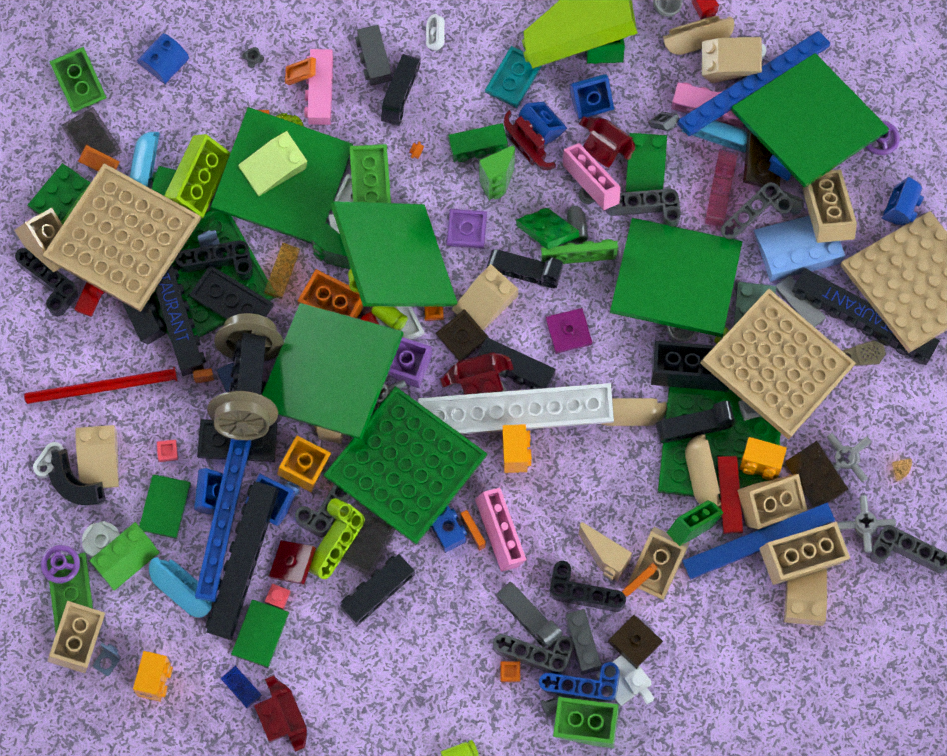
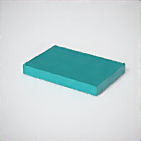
M511 46L487 85L485 93L518 108L542 66L532 68L530 62H526L523 51Z

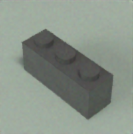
M379 24L357 29L358 36L355 37L357 48L361 47L362 53H359L361 64L365 63L366 69L363 70L365 80H369L370 86L390 82L392 74Z
M585 609L566 614L565 621L570 638L574 643L573 649L581 675L599 671L601 663Z

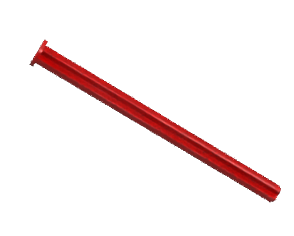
M173 367V369L28 392L24 394L26 404L165 381L175 380L178 382L176 367Z

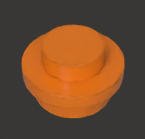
M420 141L417 144H412L409 153H411L410 158L413 159L415 157L419 159L424 149V145Z

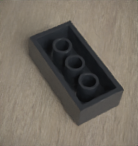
M655 340L651 385L728 392V387L700 363L715 346Z

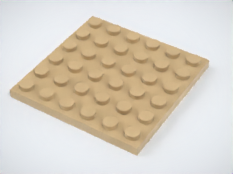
M104 163L44 252L43 258L141 312L201 220V217Z
M931 211L841 262L840 266L908 353L947 331V231Z
M770 289L758 299L700 362L788 440L856 364Z

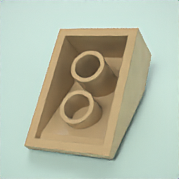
M761 37L716 38L702 42V76L709 82L718 83L762 72Z
M50 208L26 221L14 231L24 247L50 270L55 272L61 268L43 258L44 252L62 227V223L56 213Z
M490 264L476 278L459 299L458 304L451 310L458 315L465 309L484 331L518 297V288Z
M115 426L75 428L79 481L87 484L102 482L103 488L119 487L118 441Z
M799 474L756 483L738 490L746 526L749 528L760 529L807 511Z
M581 522L578 535L603 572V576L611 581L613 579L618 581L630 563L632 552Z
M654 527L649 534L628 584L653 562L657 566V570L638 588L664 600L690 543L687 542L679 546L665 531Z
M827 569L786 581L784 622L823 626L826 622Z
M67 601L47 662L86 673L105 612Z

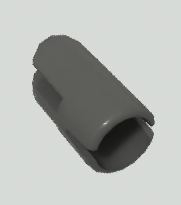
M775 188L770 197L776 194L777 190ZM782 190L792 201L793 208L790 213L799 214L804 207L803 199ZM785 200L779 203L781 210H787L790 206L789 202Z
M579 206L570 207L567 214V222L579 230V237L571 240V242H585L588 240L585 213Z

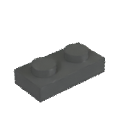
M662 111L649 120L648 124L654 129L670 131L676 127V123L680 118L678 114Z

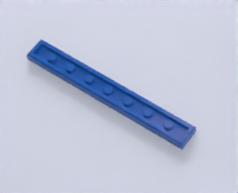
M827 502L682 560L691 580L760 552L759 548L768 542L833 523L835 518Z

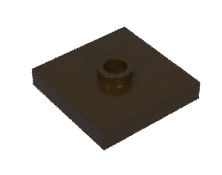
M465 309L435 333L458 361L466 359L488 337Z
M635 615L608 640V643L636 669L663 642Z

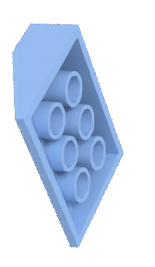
M810 216L754 230L770 282L784 279L789 275H799L804 268L815 271L841 264L845 257L840 241L817 243Z

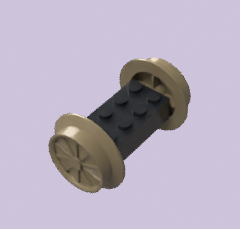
M244 313L227 319L224 326L215 335L214 343L216 348L234 362L230 374L233 380L230 382L229 392L219 394L209 402L207 412L214 421L215 429L223 436L235 440H254L264 436L268 432L269 426L278 417L276 405L261 395L263 364L265 361H269L279 355L284 341L277 332L276 325L270 319L258 314Z

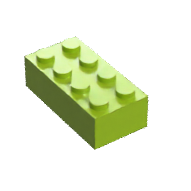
M207 134L193 135L164 196L203 218L220 183L231 152Z

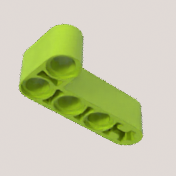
M337 498L332 499L327 505L328 513L336 520L316 549L309 569V573L321 579H327L331 576L365 521L362 513L352 505Z

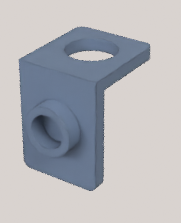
M216 230L206 231L198 236L201 247L220 244ZM223 252L218 254L220 258L224 256Z
M101 643L100 646L103 650L94 662L93 668L109 676L121 657L117 653L119 651L111 644L106 646ZM103 658L111 660V666L108 669H103L100 666V661Z

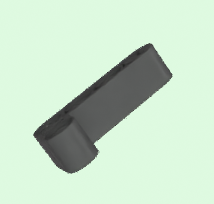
M772 182L767 183L723 224L721 234L726 239H735L770 205L780 214L785 215L792 211V201L778 185ZM769 187H774L777 190L776 194L772 197L766 195V190ZM755 200H760L763 206L761 209L755 210L752 207V203ZM781 201L789 202L790 206L787 210L779 208ZM740 214H748L749 220L746 223L739 222L738 217ZM735 220L741 228L738 229L736 226L733 229V235H726V228H732L735 225L732 221Z
M673 189L620 193V204L605 210L610 216L662 212L663 223L674 227L678 226L681 217L679 195ZM672 198L674 201L667 202L665 199ZM652 199L656 203L649 204L647 203V200ZM629 201H634V202H636L637 204L634 205V206H631V205L628 204V202H629ZM673 215L676 219L670 220L667 216Z
M333 485L318 512L306 506H301L296 510L295 519L297 524L318 537H324L336 520L326 512L328 503L334 498L347 503L350 496L348 494H345L343 497L336 496V492L341 489ZM306 513L309 515V518L305 521L299 519L301 514ZM319 523L326 524V527L323 530H318L316 528L317 524Z
M886 526L881 530L870 553L871 560L876 564L884 563L891 551H894L936 573L942 574L947 571L946 552L893 526ZM884 533H890L893 539H885ZM908 542L911 548L905 549L901 543ZM882 550L885 556L879 557L875 551ZM919 551H926L928 558H923ZM940 560H943V561H944V565H943V566L939 565V564H940Z
M512 582L506 584L495 594L504 607L544 649H550L557 639L562 636L560 628L552 620L548 621Z
M499 634L493 640V650L496 654L514 661H520V663L539 670L559 675L566 671L574 645L573 640L568 636H561L557 639L553 652L505 634ZM504 641L505 646L502 649L499 648V644ZM563 642L568 643L570 646L566 651L559 648V645ZM513 644L512 652H509V647ZM519 647L526 650V653L522 656L515 653V650ZM541 654L545 659L542 662H536L534 656ZM555 661H560L563 663V667L555 669L552 664Z

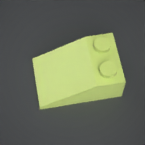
M286 131L269 141L241 162L238 167L259 197L305 170L307 160Z

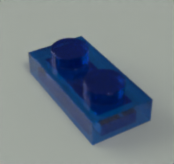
M236 665L220 678L246 709L262 696Z

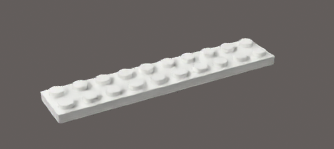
M611 383L419 398V404L460 434L502 431L503 425L526 424V429L614 423Z

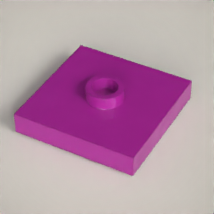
M583 308L546 317L555 354L592 345Z

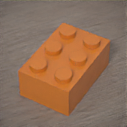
M315 269L297 300L298 306L300 303L353 318H358L364 308L359 292H353L349 285Z

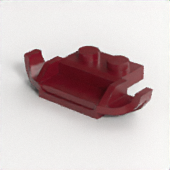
M509 110L504 117V127L509 133L510 141L532 166L536 164L540 169L547 171L556 168L554 161L551 163L543 161L547 154L544 151L545 140L539 133L536 134L531 123L528 120H524L521 116L512 125L509 121L511 117V111Z
M583 116L579 125L590 132L583 147L594 159L610 168L618 153L624 155V158L627 160L631 159L635 151V145L630 135L607 119Z
M492 352L458 361L440 380L443 388L453 383H461L464 395L502 392L504 389L499 373L504 370H514V367L509 357Z
M274 675L266 678L265 681L272 698L257 703L254 707L269 743L288 735L295 752L305 748L307 727L292 691Z

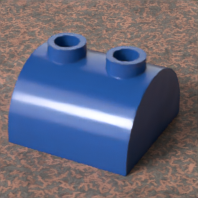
M162 33L138 58L137 63L162 83L166 84L188 61L189 56L177 41L169 35Z
M607 74L569 85L572 103L578 119H582L583 116L590 117L614 110Z
M544 101L526 103L518 117L521 116L524 120H528L531 123L533 131L536 134L539 133L545 140L544 145L554 141L567 129Z
M910 177L897 184L893 188L881 219L896 225H906L909 222H913L917 216V212L914 209L916 206L919 207L924 199V196L920 195L922 186Z
M208 468L198 470L194 504L195 511L214 515L223 473Z
M259 474L256 482L280 489L270 518V523L278 526L286 517L293 503L295 491Z

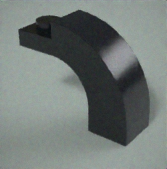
M67 449L51 452V463L55 470L48 473L49 478L56 491L63 498L78 505H95L106 501L102 482L87 484L79 481L73 475Z

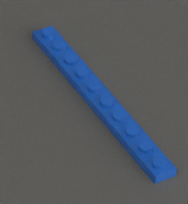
M817 31L762 66L761 73L746 76L680 118L677 125L690 137L729 112L732 106L814 53L818 55L830 47L831 43L820 31Z
M231 439L195 599L211 602L216 600L252 440Z

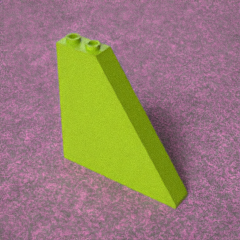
M559 0L523 31L524 39L522 44L526 50L523 54L526 62H530L532 68H536L638 34L632 0Z

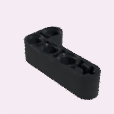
M402 54L383 100L382 122L400 126L404 105L418 74L421 58Z
M244 241L183 250L175 258L178 269L183 273L205 270L210 265L216 268L234 264L236 275L239 279L248 280L253 275L249 247ZM239 249L245 250L244 254H237L236 252ZM221 252L227 254L223 258L218 257V254ZM201 256L208 257V259L205 261L199 260ZM241 267L249 268L246 272L239 271Z
M27 248L19 249L15 253V259L19 267L53 292L46 300L47 308L53 316H62L78 297L75 284L59 271L53 272ZM39 267L44 268L43 271L39 273L35 272L36 269ZM58 278L56 283H50L51 279ZM67 289H73L70 294H64ZM55 303H60L58 308H52Z
M498 249L491 251L487 267L490 264L494 266L502 275L549 288L558 287L563 269V262L556 258H547L546 262Z
M722 401L714 404L710 410L661 420L656 423L660 443H669L733 427L735 418L730 401Z
M559 561L555 564L550 585V596L554 600L613 612H619L624 608L626 596L623 592L571 582L570 564L566 561ZM565 568L568 573L560 575L557 573V570ZM560 586L564 589V592L556 594L553 589ZM580 590L583 592V596L576 598L573 596V592ZM594 594H600L603 599L599 602H596L593 600L592 596ZM607 596H609L608 604L605 603ZM615 598H619L618 605L614 604Z

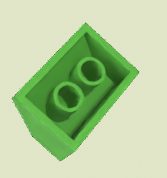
M514 145L479 160V182L488 200L493 198L494 200L499 199L507 191L514 172Z
M134 522L92 557L89 562L115 591L158 555L159 551L137 523Z

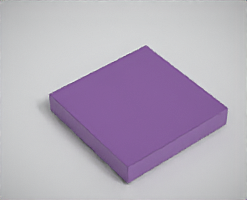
M450 209L447 246L484 249L487 211Z

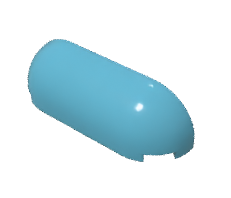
M715 120L693 134V136L746 153L748 132L743 129Z
M147 132L140 136L135 144L130 178L150 188L159 132Z
M159 557L151 560L149 564L150 577L162 592L191 616L204 617L212 609L211 601L195 599L198 581L171 559L169 562L159 560Z

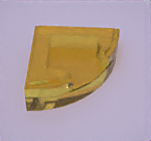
M911 458L892 462L896 482L903 480L911 470Z

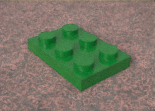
M62 163L27 206L38 215L52 208L59 220L62 221L77 198L91 182Z
M542 208L537 212L516 219V226L546 249H551L579 237V230L549 208Z

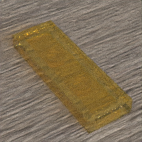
M282 243L264 294L279 299L283 298L300 248Z

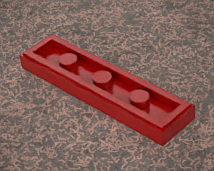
M737 456L717 457L721 510L724 512L722 514L723 534L743 533L741 502L738 494L740 487Z

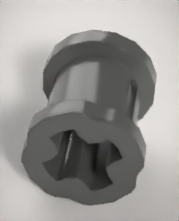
M560 694L549 700L540 701L546 717L557 711L558 697H561Z

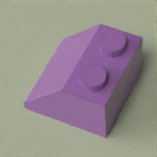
M402 337L388 374L398 381L405 380L407 385L420 388L433 355L432 347Z

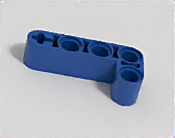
M607 662L601 668L599 680L545 673L539 678V685L548 693L609 702L617 696L620 670L615 663ZM609 667L616 669V673L612 677L605 675V671ZM548 678H550L552 682L558 683L559 690H556L557 686L552 684L547 688L544 681H548ZM566 681L573 682V688L570 691L563 689V684ZM585 684H592L593 690L591 693H583V686ZM605 687L613 689L611 696H603L602 691Z

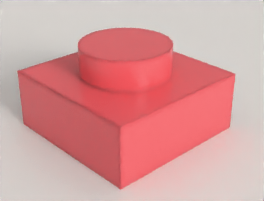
M176 440L157 442L159 462L178 460Z
M272 584L265 603L283 610L291 591Z

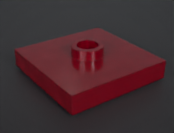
M281 540L268 577L304 585L316 548L311 545Z

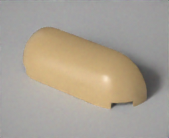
M713 16L669 30L667 36H663L664 44L671 53L677 55L702 49L703 41L729 38L734 30V19L730 16L727 19Z
M612 398L614 423L601 424L606 426H652L665 417L667 403H657V399Z
M701 434L692 438L685 449V458L693 493L699 504L709 500L721 508L718 496L720 491L709 443L705 439V434Z

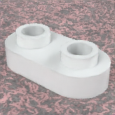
M437 14L431 15L426 25V45L434 51L439 50L444 45V18Z
M49 443L35 461L33 470L39 478H48V473L55 470L51 463V452L64 449L60 443ZM43 466L47 467V470L45 472L41 471V468Z

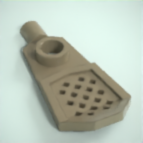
M875 340L842 350L856 363L854 366L880 364L886 355L884 345Z

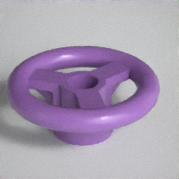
M882 121L889 128L888 132L883 135L885 138L880 137L876 140L881 144L883 150L876 149L871 144L866 146L874 154H890L899 145V132L893 124L887 121ZM892 131L894 142L891 147H888L887 140Z
M65 545L51 547L45 552L41 560L43 575L54 583H65L72 580L80 568V559L77 552ZM61 551L68 552L73 557L74 564L68 563L66 557L61 554ZM53 553H55V555L52 556L50 561L52 568L48 571L47 560ZM58 561H63L61 566H57ZM58 570H72L65 577L53 576Z

